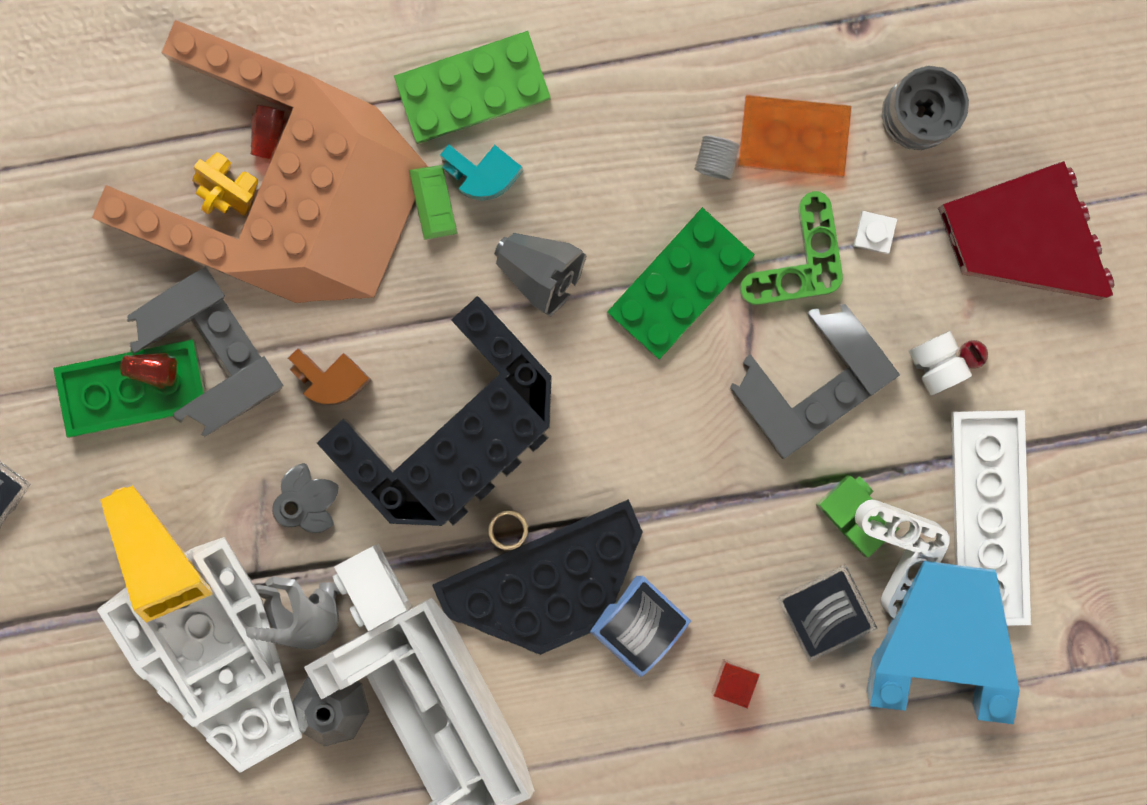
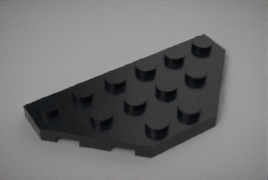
M627 499L432 584V587L443 612L450 620L465 624L483 633L541 655L589 634L608 605L615 604L643 531L631 503Z

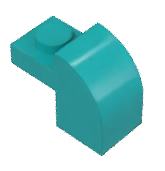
M450 144L440 154L441 159L445 162L442 168L457 181L461 177L466 179L459 187L460 193L474 200L486 201L501 196L523 172V167L495 144L477 166Z

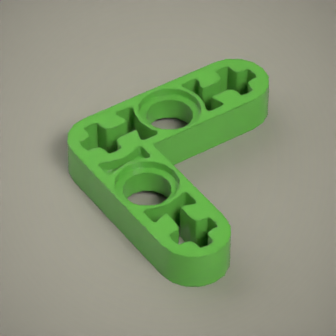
M813 191L807 193L799 203L798 213L807 264L748 274L740 284V294L746 303L762 305L826 295L840 287L843 281V273L832 204L826 194ZM811 199H816L817 204L824 205V209L819 212L820 223L827 221L828 227L818 226L808 230L807 224L815 223L813 213L806 212L805 207L811 204ZM823 233L829 237L830 248L827 252L818 253L812 249L810 243L814 234ZM832 255L834 262L826 263L827 271L829 274H835L836 278L830 282L829 288H825L824 283L817 282L816 276L822 274L821 263L814 265L813 259H825ZM793 273L800 278L801 287L799 291L787 293L782 289L781 279L785 274ZM775 275L774 287L778 296H771L772 289L762 291L759 299H755L753 293H747L746 287L752 284V279H757L759 285L770 284L771 280L768 276Z

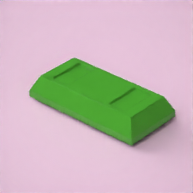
M443 165L409 170L424 240L458 234L445 173L442 168Z

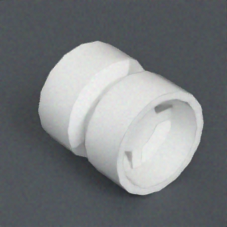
M951 331L908 351L916 368L923 369L925 372L922 380L930 396L972 376L964 358L956 356L959 347Z

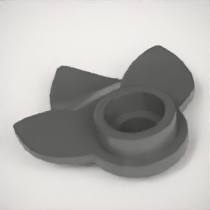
M298 464L291 468L281 480V494L275 499L272 506L273 517L284 527L300 526L309 533L323 532L334 525L326 509L336 499L339 486L337 483L327 479L311 480L307 464ZM293 503L297 507L296 514L288 515L284 510L285 504Z

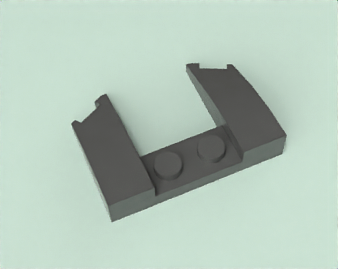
M206 266L127 316V322L136 320L138 341L130 342V351L133 355L192 321L229 378L173 413L175 420L180 423L187 415L206 426L201 434L204 437L275 395L284 386L265 356L261 357L232 314L223 300L225 297L224 293Z
M846 304L840 305L841 312L820 316L819 308L812 309L807 313L847 369L796 406L790 407L751 354L743 361V364L747 365L749 369L740 386L734 383L730 386L782 459L791 455L829 425L900 376L899 372Z

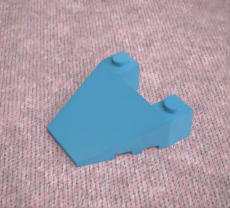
M923 561L903 599L899 612L895 619H892L887 628L888 632L872 656L867 684L870 706L906 711L911 678L915 677L975 685L972 705L977 719L1014 724L1020 690L996 570Z

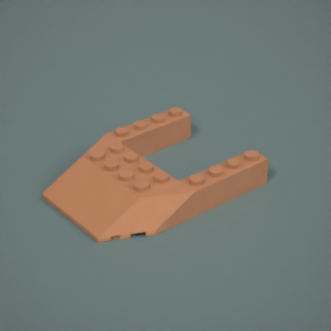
M175 20L161 52L168 60L292 111L239 239H236L107 185L104 187L92 218L294 303L375 298L415 202L409 170L425 168L428 165L376 106L299 70Z

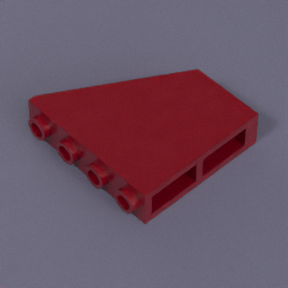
M1065 161L953 200L938 208L962 275L1095 300H1102L1113 296L1111 289L1115 286L1113 276L1107 267L1103 268L1099 257L1102 254L1100 241L1096 234L1091 235L1087 221H1090L1088 208L1084 201L1079 202L1075 188L1078 187L1076 175L1071 167H1066Z

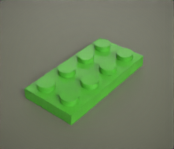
M528 31L394 75L417 144L551 100Z

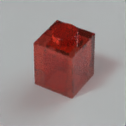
M723 659L711 693L714 697L748 709L760 674L753 669Z

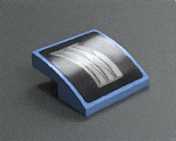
M635 576L617 604L608 605L590 633L638 677H643L674 645L691 620L644 576Z

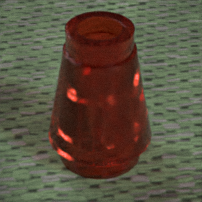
M263 105L256 106L255 113L251 115V155L271 159L272 152H274L287 121L283 119L284 110Z
M167 353L125 355L121 362V375L163 389L165 386H172L177 376V361L175 358L169 357Z

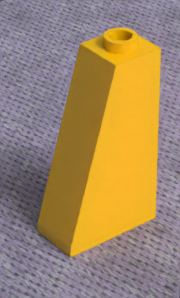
M133 485L128 488L116 489L111 495L100 499L133 610L146 623L213 594L211 587L146 499Z

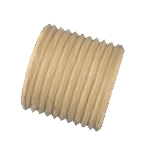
M503 511L496 514L491 519L488 527V535L491 542L503 550H513L519 547L525 541L528 534V525L525 518L515 511ZM502 515L516 516L522 522L524 534L522 539L514 545H503L495 539L493 526L495 521Z

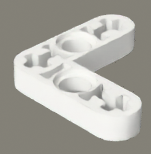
M868 500L862 503L856 510L855 522L869 536L905 549L881 597L882 607L895 619L902 604L897 603L894 605V602L905 597L909 588L906 586L903 588V584L905 583L910 587L914 578H908L909 569L914 564L923 563V561L940 563L948 549L950 536L945 529L934 521L877 500ZM878 514L886 522L885 525L875 520L869 522L868 518ZM909 521V531L903 536H895L896 527L901 522ZM922 532L925 536L934 538L935 536L937 537L934 542L929 541L928 543H926L920 537V534Z

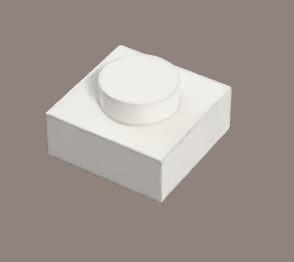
M862 211L853 247L888 255L897 219Z

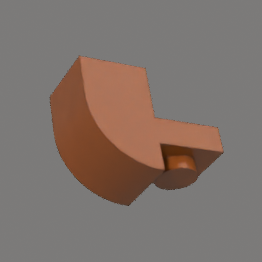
M299 348L288 357L294 364L290 368L291 372L304 384L309 380L313 383L303 394L310 400L321 404L338 405L354 398L372 380L344 353L325 372Z

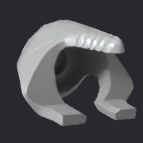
M273 576L266 580V586L254 585L260 597L265 599L264 609L273 628H245L248 638L289 647L314 649L325 645L333 636L339 622L336 595L340 594V591L335 583H320L319 589H316L309 598L305 596L295 579ZM276 588L287 592L293 613L282 605L280 593Z

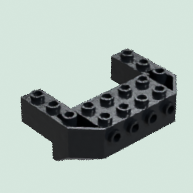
M478 295L451 321L500 374L398 468L393 470L347 419H342L317 442L318 446L390 524L443 526L449 521L454 526L469 512L465 506L474 497L481 501L495 488L492 481L499 474L503 473L507 477L522 463L518 457L529 448L534 452L549 438L545 432L550 429L552 376Z

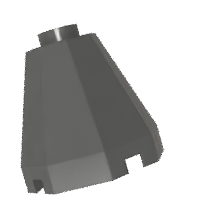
M513 233L508 238L503 237L494 253L497 256V266L534 307L550 317L566 303L570 294L565 291L570 283L576 286L587 257L581 249L570 243Z
M308 676L292 702L300 732L323 746L354 739L370 712L363 684L359 681L321 699ZM322 707L327 708L330 711V717L328 716V714H323L321 710Z

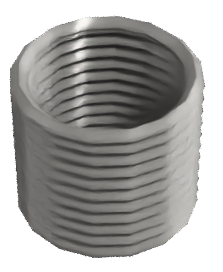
M703 136L697 158L698 161H696L697 164H695L696 167L694 168L695 171L714 178L731 179L738 155L737 152H739L738 149L740 148L739 144L721 137Z

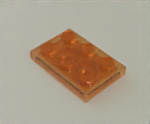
M745 95L738 167L843 178L845 176L852 106Z

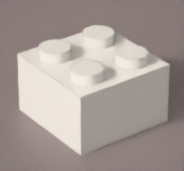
M379 544L334 566L337 574L333 575L334 582L342 595L349 594L354 604L350 611L359 627L365 625L367 630L370 631L412 607Z

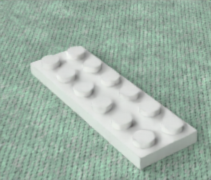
M1025 410L951 412L955 565L996 570L1007 626L1031 625Z

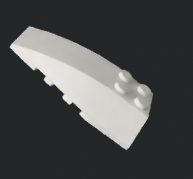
M223 537L196 546L185 552L211 587L212 595L146 623L133 610L126 587L98 608L97 611L134 671L143 680L146 679L167 703L172 704L183 715V719L206 737V741L241 773L301 739L302 733L299 730L275 643L250 639L246 635L245 628H270L259 593L227 540Z

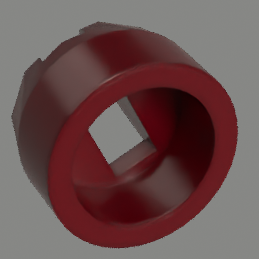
M971 340L965 342L960 347L958 357L964 358L969 369H976L986 363L988 350L982 342ZM971 345L981 357V361L977 362L968 349Z

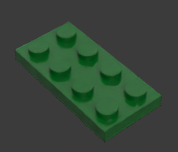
M702 207L607 311V314L660 360L755 254Z
M193 339L143 349L134 355L132 352L53 368L67 438L173 417L174 412L205 393L196 341Z

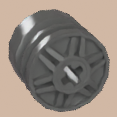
M925 66L914 69L889 90L883 101L882 120L885 130L894 142L907 149L922 151L937 146L963 125L968 115L969 107L966 88L954 73L943 67ZM922 105L926 110L923 113L924 116L920 118L916 113L918 112V107Z

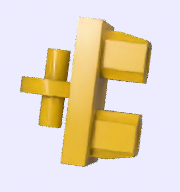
M216 152L206 162L199 159L193 168L195 174L192 181L200 186L195 194L205 200L201 207V211L210 214L214 208H217L226 214L231 207L245 216L251 209L252 198L258 187V179L243 171L237 180L233 182L225 176L231 168V162L225 156Z

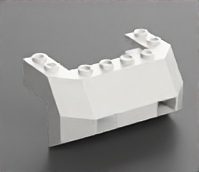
M432 598L358 636L304 667L321 699L367 676L433 800L428 805H516L530 799L535 791L522 750L455 625Z

